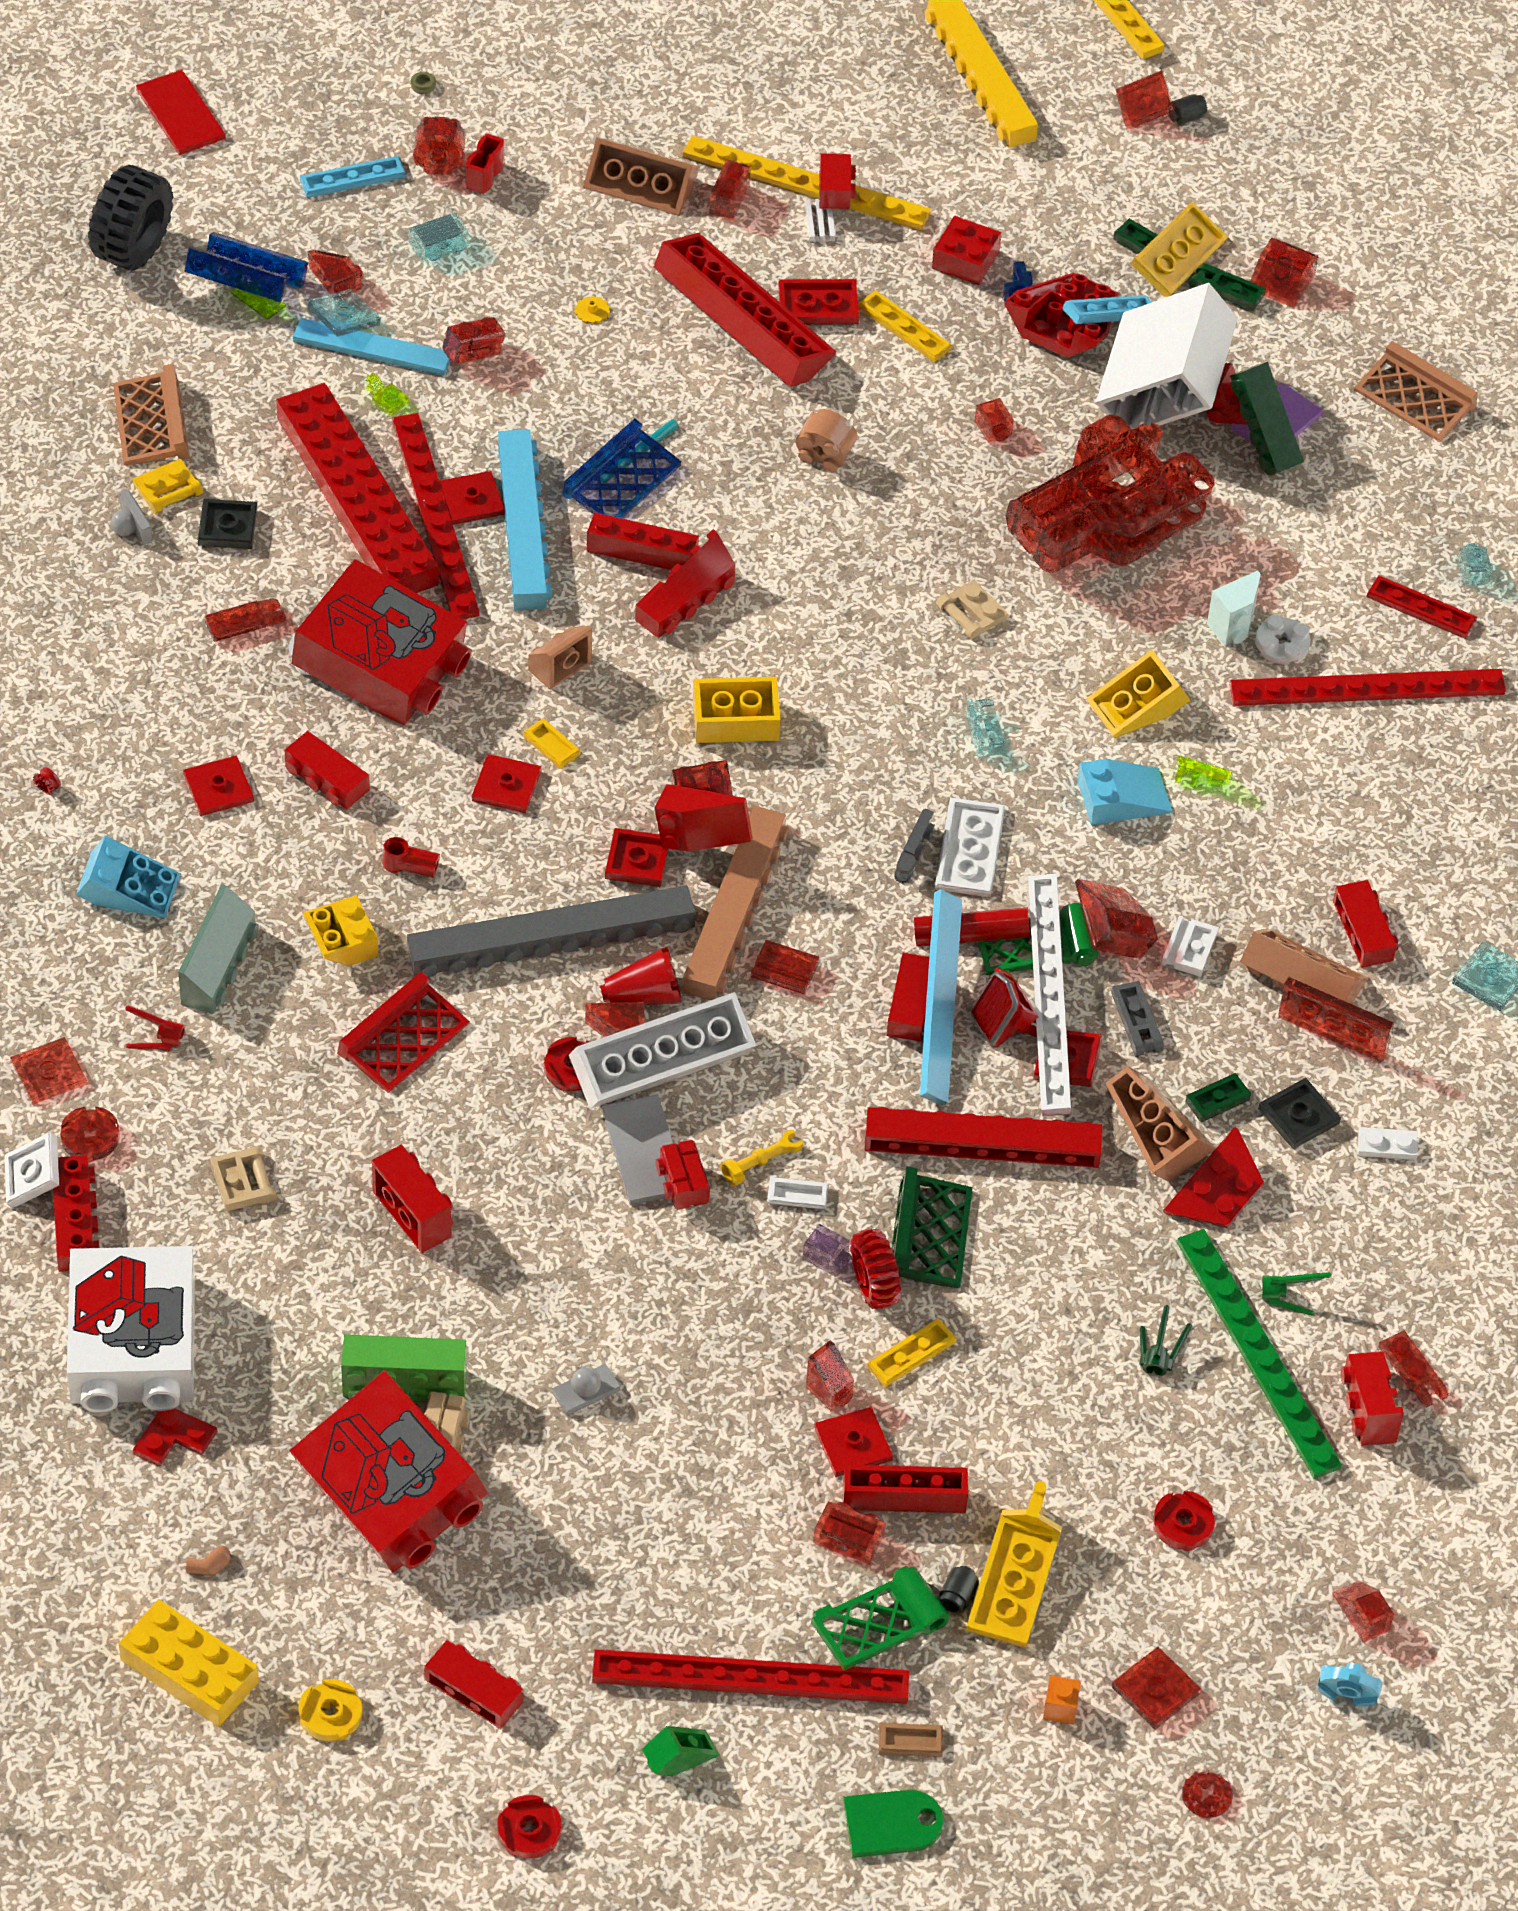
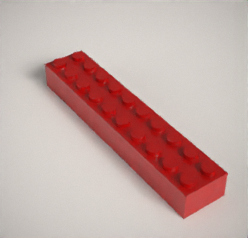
M324 382L276 399L278 421L364 563L415 593L438 586L439 576L436 561L327 384Z

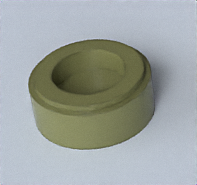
M418 72L411 77V89L416 93L428 94L436 87V79L431 73Z

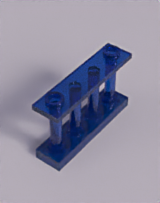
M212 232L209 234L207 251L192 246L188 247L184 272L267 299L282 302L285 284L299 289L303 287L309 262Z

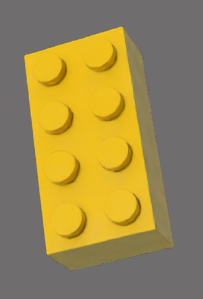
M160 1599L153 1604L118 1643L120 1660L218 1727L224 1723L259 1683L257 1664Z

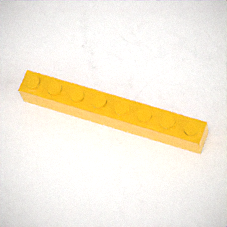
M928 0V9L925 10L927 22L929 24L933 23L938 40H943L945 43L947 55L949 57L953 56L955 59L958 73L964 74L966 85L969 90H974L979 107L985 108L988 122L990 124L994 123L996 126L999 140H1004L1008 148L1036 141L1037 121L962 0Z

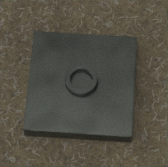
M203 499L197 539L198 546L252 549L258 510L257 502Z
M1307 1078L1259 1103L1258 1107L1292 1149L1339 1125L1341 1117Z

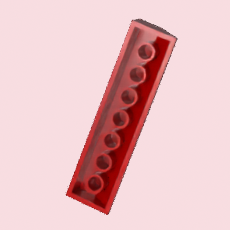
M699 232L662 242L654 268L666 280H669L677 287L682 294L693 301L699 309L709 315L716 324L725 329L732 338L741 343L749 353L764 363L766 368L772 370L780 377L785 384L792 387L809 382L835 356L836 350Z

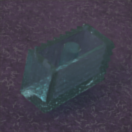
M457 212L408 228V242L422 263L429 260L436 261L443 255L452 252L459 253L469 247V232L459 218V215H457Z

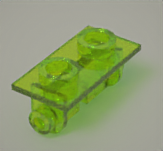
M240 273L237 275V287L230 293L265 319L269 320L286 307V304L278 299L277 294H272L264 287L258 285L257 282L250 278L249 274Z

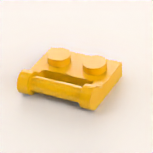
M181 458L133 478L134 486L154 514L161 512L162 508L192 495L197 497L203 494L201 483L198 479L194 478ZM187 484V486L184 487V488H181V489H179V490H176V491H174V492H172V493H169V494H167V495H164V496H162V497H160V498L157 497V496H159V495H162V494H164V493H167V492H169V491H171V490H174V489H176V488H179V487H181V486Z

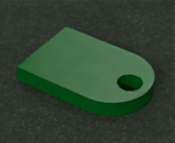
M900 1790L843 1796L852 1858L921 1851L932 1846L941 1835L943 1828L941 1807L934 1798L922 1791ZM926 1812L931 1813L935 1816L936 1821L932 1825H923L919 1822L918 1816Z

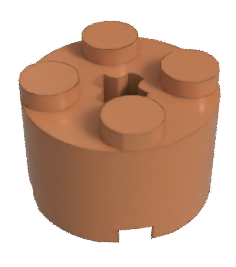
M819 409L818 413L811 412L796 438L800 460L807 463H812L814 460L822 463L824 469L836 472L843 465L857 441L856 429L854 426L850 429L845 424L847 419L834 411Z

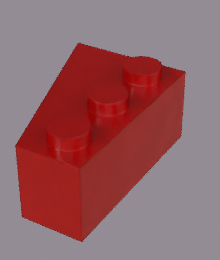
M1383 1351L1348 1354L1345 1366H1341L1342 1384H1348L1349 1392L1346 1393L1348 1410H1353L1355 1417L1351 1421L1353 1436H1359L1361 1446L1397 1443L1404 1415L1403 1408L1396 1407L1393 1399L1398 1398L1396 1388H1391L1389 1379H1391L1392 1375Z

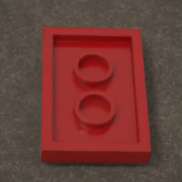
M778 279L779 302L805 325L859 324L857 279Z

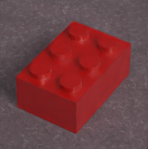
M400 1144L371 1160L373 1193L421 1254L452 1237V1202L446 1193L441 1194L437 1189L432 1175L429 1172L425 1173L421 1169L420 1163L413 1152H408Z

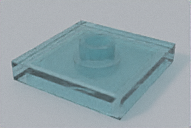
M352 289L308 301L307 308L337 337L379 326L381 322V317Z
M1483 941L1455 974L1452 984L1501 1012L1518 991V961Z

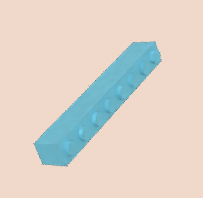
M530 429L498 431V451L514 610L547 609V599H552L551 583H546L545 579L550 578L549 562L543 561V558H547V542L541 541V537H545V522L539 521V517H543L542 500L537 501V497L541 496L540 480H535V476H539L538 460H533V456H537L536 440H531Z

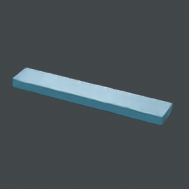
M304 318L300 319L293 335V342L445 376L452 359L451 351Z

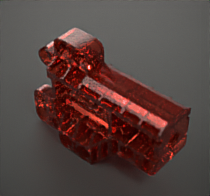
M1110 414L1082 429L1072 467L1010 500L1005 515L1007 527L1012 535H1017V541L1027 553L1033 554V560L1038 566L1048 573L1057 572L1090 553L1119 566L1126 567L1158 549L1162 541L1200 521L1206 511L1207 503L1204 498L1212 493L1215 480L1191 453L1182 452L1166 461H1160L1155 454L1163 433L1161 427L1156 423L1151 422L1150 425H1144L1143 423L1131 429L1120 416ZM1127 472L1135 480V482L1100 501H1097L1090 493ZM1203 481L1209 488L1199 489L1196 487L1195 482ZM1195 504L1199 506L1201 511L1191 512L1188 510V507ZM1176 516L1180 522L1172 524L1167 519Z

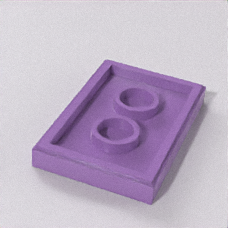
M1283 382L1277 386L1294 435L1297 437L1322 416L1323 409ZM1233 423L1231 430L1252 443L1249 437L1250 430L1248 425Z

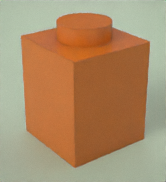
M1050 1675L1043 1719L1074 1725L1081 1680Z

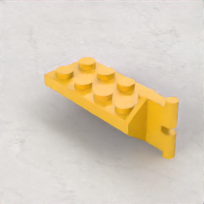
M1037 1481L1035 1483L1028 1509L1002 1510L966 1631L1027 1648L1062 1532V1526L1042 1515L1047 1488L1045 1482Z

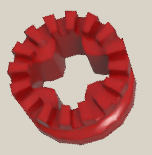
M43 767L40 770V774L37 773L33 776L36 787H41L40 790L44 789L43 792L48 795L54 792L53 788L58 789L61 785L56 773L47 767Z

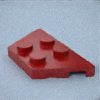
M1234 1127L1164 1208L1163 1212L1166 1215H1176L1193 1221L1207 1222L1215 1226L1227 1228L1264 1186L1261 1174L1238 1128Z

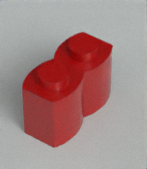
M488 133L480 138L477 143V150L471 153L466 161V189L481 194L490 190L494 177L504 167V138Z

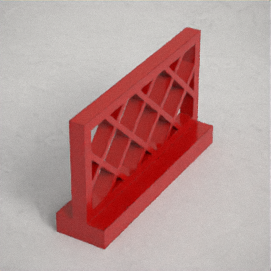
M422 972L412 978L339 1042L337 1054L345 1060L349 1059L387 1093L392 1091L470 1022L428 984L429 978ZM428 995L436 1002V1009H420V1001ZM403 1015L416 1016V1027L400 1026V1018ZM420 1016H436L437 1028L420 1027ZM441 1017H452L459 1023L454 1028H441ZM383 1032L396 1033V1044H381L379 1036ZM400 1033L416 1034V1045L400 1044ZM420 1034H437V1042L434 1045H421ZM362 1050H376V1061H364L358 1054ZM380 1050L396 1051V1062H380ZM400 1051H417V1060L413 1063L400 1062ZM380 1069H396L397 1077L388 1083L380 1076Z

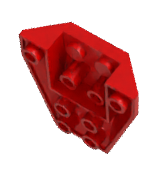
M1073 272L1017 290L1006 299L1004 305L1022 338L1069 358L1099 345L1108 337L1111 322L1076 324L1062 309L1065 301L1118 297L1119 293L1105 284H1098L1089 280L1083 274Z

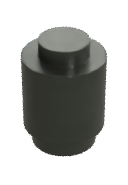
M1191 94L1171 101L1168 108L1169 118L1172 122L1176 121L1178 125L1200 119L1208 110L1206 100L1201 94Z
M967 1566L953 1567L939 1593V1601L946 1611L959 1614L968 1607L979 1584V1578L976 1576L975 1571Z

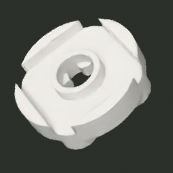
M1279 615L1269 616L1267 621L1258 628L1255 638L1256 647H1258L1261 655L1265 659L1277 664H1290V662L1303 659L1309 651L1311 642L1307 625ZM1285 637L1289 642L1280 644L1277 638Z

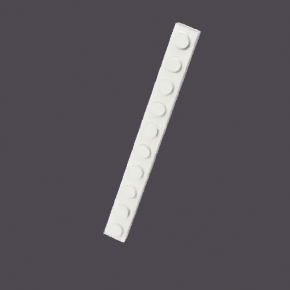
M1057 874L1028 876L1036 1013L1039 1016L1036 1019L1041 1111L1042 1117L1067 1115L1072 1113Z

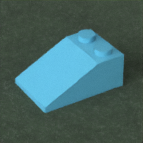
M1111 759L1080 763L1077 782L1091 825L1170 814L1173 812L1159 768Z

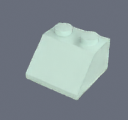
M1255 571L1212 591L1207 625L1224 646L1231 643L1239 644L1248 636L1256 605L1261 575L1259 571Z

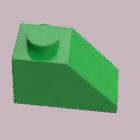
M665 1726L642 1748L647 1758L648 1767L655 1775L662 1776L677 1775L720 1756L706 1730Z

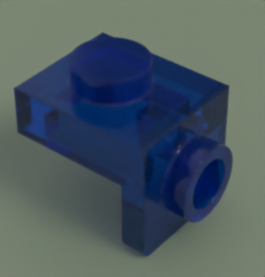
M1024 261L1014 262L1013 282L1004 284V303L1017 290L1033 285L1032 273L1027 271Z

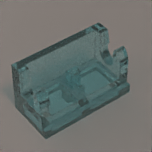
M967 699L965 717L977 758L1007 754L1008 752L995 708L982 709L986 706H994L992 699Z

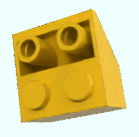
M357 895L303 912V917L324 959L351 966L378 957V937Z

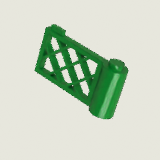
M1082 903L1068 904L1059 911L1061 948L1063 952L1062 963L1072 962L1083 967L1089 966L1098 958L1099 953L1087 908ZM1030 917V937L1023 938V940L1019 938L1007 939L1018 945L1011 954L999 948L1006 939L998 940L995 945L987 941L978 942L986 975H993L997 967L1009 973L1033 969V957L1030 960H1022L1017 957L1023 948L1032 953V945L1028 943L1032 938ZM994 953L1007 959L1002 965L990 966L989 962Z
M904 1566L893 1574L892 1581L834 1608L828 1604L814 1611L811 1623L845 1671L923 1633L926 1635L933 1633L949 1622L950 1615L916 1567ZM889 1593L895 1602L894 1609L877 1605V1598ZM857 1607L869 1610L868 1620L864 1621L850 1617V1611ZM873 1612L891 1616L889 1627L872 1623ZM894 1618L907 1620L912 1628L906 1631L892 1628ZM829 1620L843 1623L841 1634L827 1630L823 1623ZM847 1624L864 1628L863 1638L859 1639L844 1635ZM868 1630L886 1634L885 1641L879 1644L866 1641ZM842 1642L860 1647L859 1653L846 1658L840 1649Z

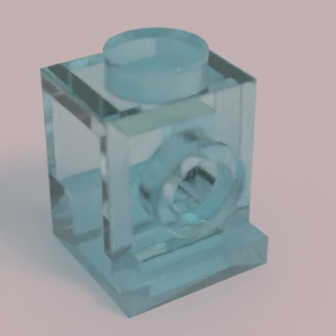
M1470 543L1464 546V548H1460L1457 562L1463 585L1490 583L1493 565L1490 564L1487 547H1479L1475 543ZM1471 572H1482V574H1471Z

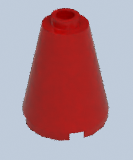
M668 947L661 948L604 978L605 984L600 985L604 1002L609 1001L611 1006L682 1003L675 969L670 962L672 958Z

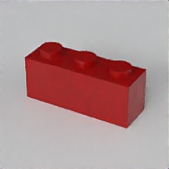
M308 730L284 750L285 767L288 772L293 776H301L312 790L317 791L319 789L335 806L341 805L347 810L370 790L368 773Z
M1368 880L1336 886L1333 903L1361 968L1394 961L1395 952L1399 948L1398 939L1389 929V920L1386 912L1381 911L1377 891L1372 890Z
M902 952L886 1036L921 1042L922 1033L925 1029L930 957Z
M446 1640L424 1666L425 1681L500 1730L523 1703V1688L518 1681L512 1677H504L496 1671L492 1664L485 1660H478L461 1644L455 1645Z

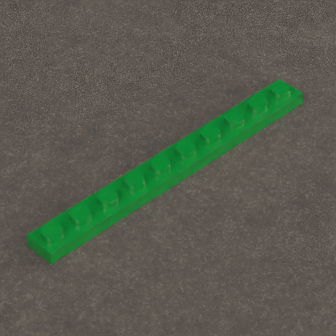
M1205 1229L1179 1237L1177 1239L1179 1248L1313 1479L1340 1470L1342 1466L1340 1460Z

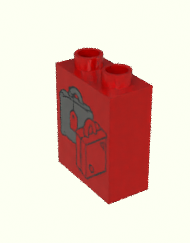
M354 559L295 631L291 664L377 713L401 725H405L416 710L428 715L434 709L443 691V686L438 684V682L446 673L454 678L459 677L470 660L472 649L464 645L467 621Z
M385 1370L289 1450L306 1475L392 1573L402 1566L412 1569L425 1562L435 1549L433 1540L451 1525L455 1528H461L472 1522L483 1508L481 1499L488 1494L474 1469Z

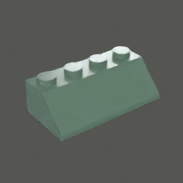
M221 884L178 971L181 1005L214 1014L218 1005L223 1006L227 996L226 987L228 983H234L238 972L237 964L239 961H245L248 953L247 944L250 939L254 940L259 929V924L256 923L255 911L226 885Z

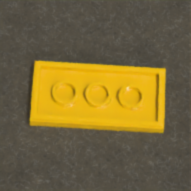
M1192 201L1130 264L1161 295L1169 297L1229 237Z

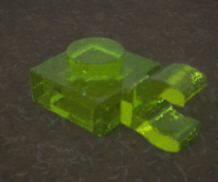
M371 373L365 378L369 383L365 386V389L373 394L372 403L387 415L392 416L410 403V398L392 383L385 387L377 374Z

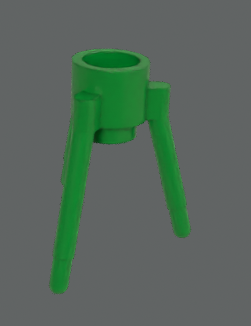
M1325 1272L1290 1276L1263 1275L1262 1299H1269V1306L1282 1307L1313 1316L1315 1314L1314 1311L1282 1301L1280 1297H1286L1287 1284L1322 1280L1330 1278L1332 1274Z

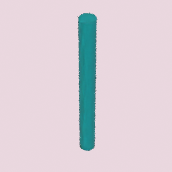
M674 419L668 421L600 473L597 479L603 484L608 482L679 427L677 421Z

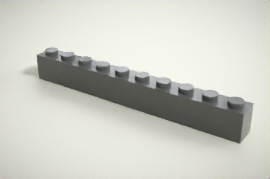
M688 885L411 933L407 934V950L414 977L420 972L427 977H432L439 972H461L467 967H489L493 963L501 961L513 963L524 957L536 956L542 958L558 951L570 953L581 947L592 946L599 948L609 942L620 941L627 943L634 938L644 936L655 938L666 932L684 933L690 928H695L696 912Z

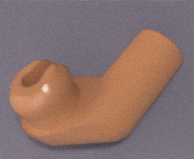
M221 1545L217 1546L204 1559L188 1558L186 1573L208 1576L218 1574L229 1563L231 1559L230 1550L226 1546Z

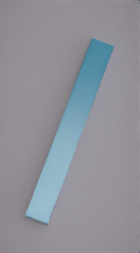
M942 889L934 892L920 1096L936 1104L945 1105L949 1099L962 899Z

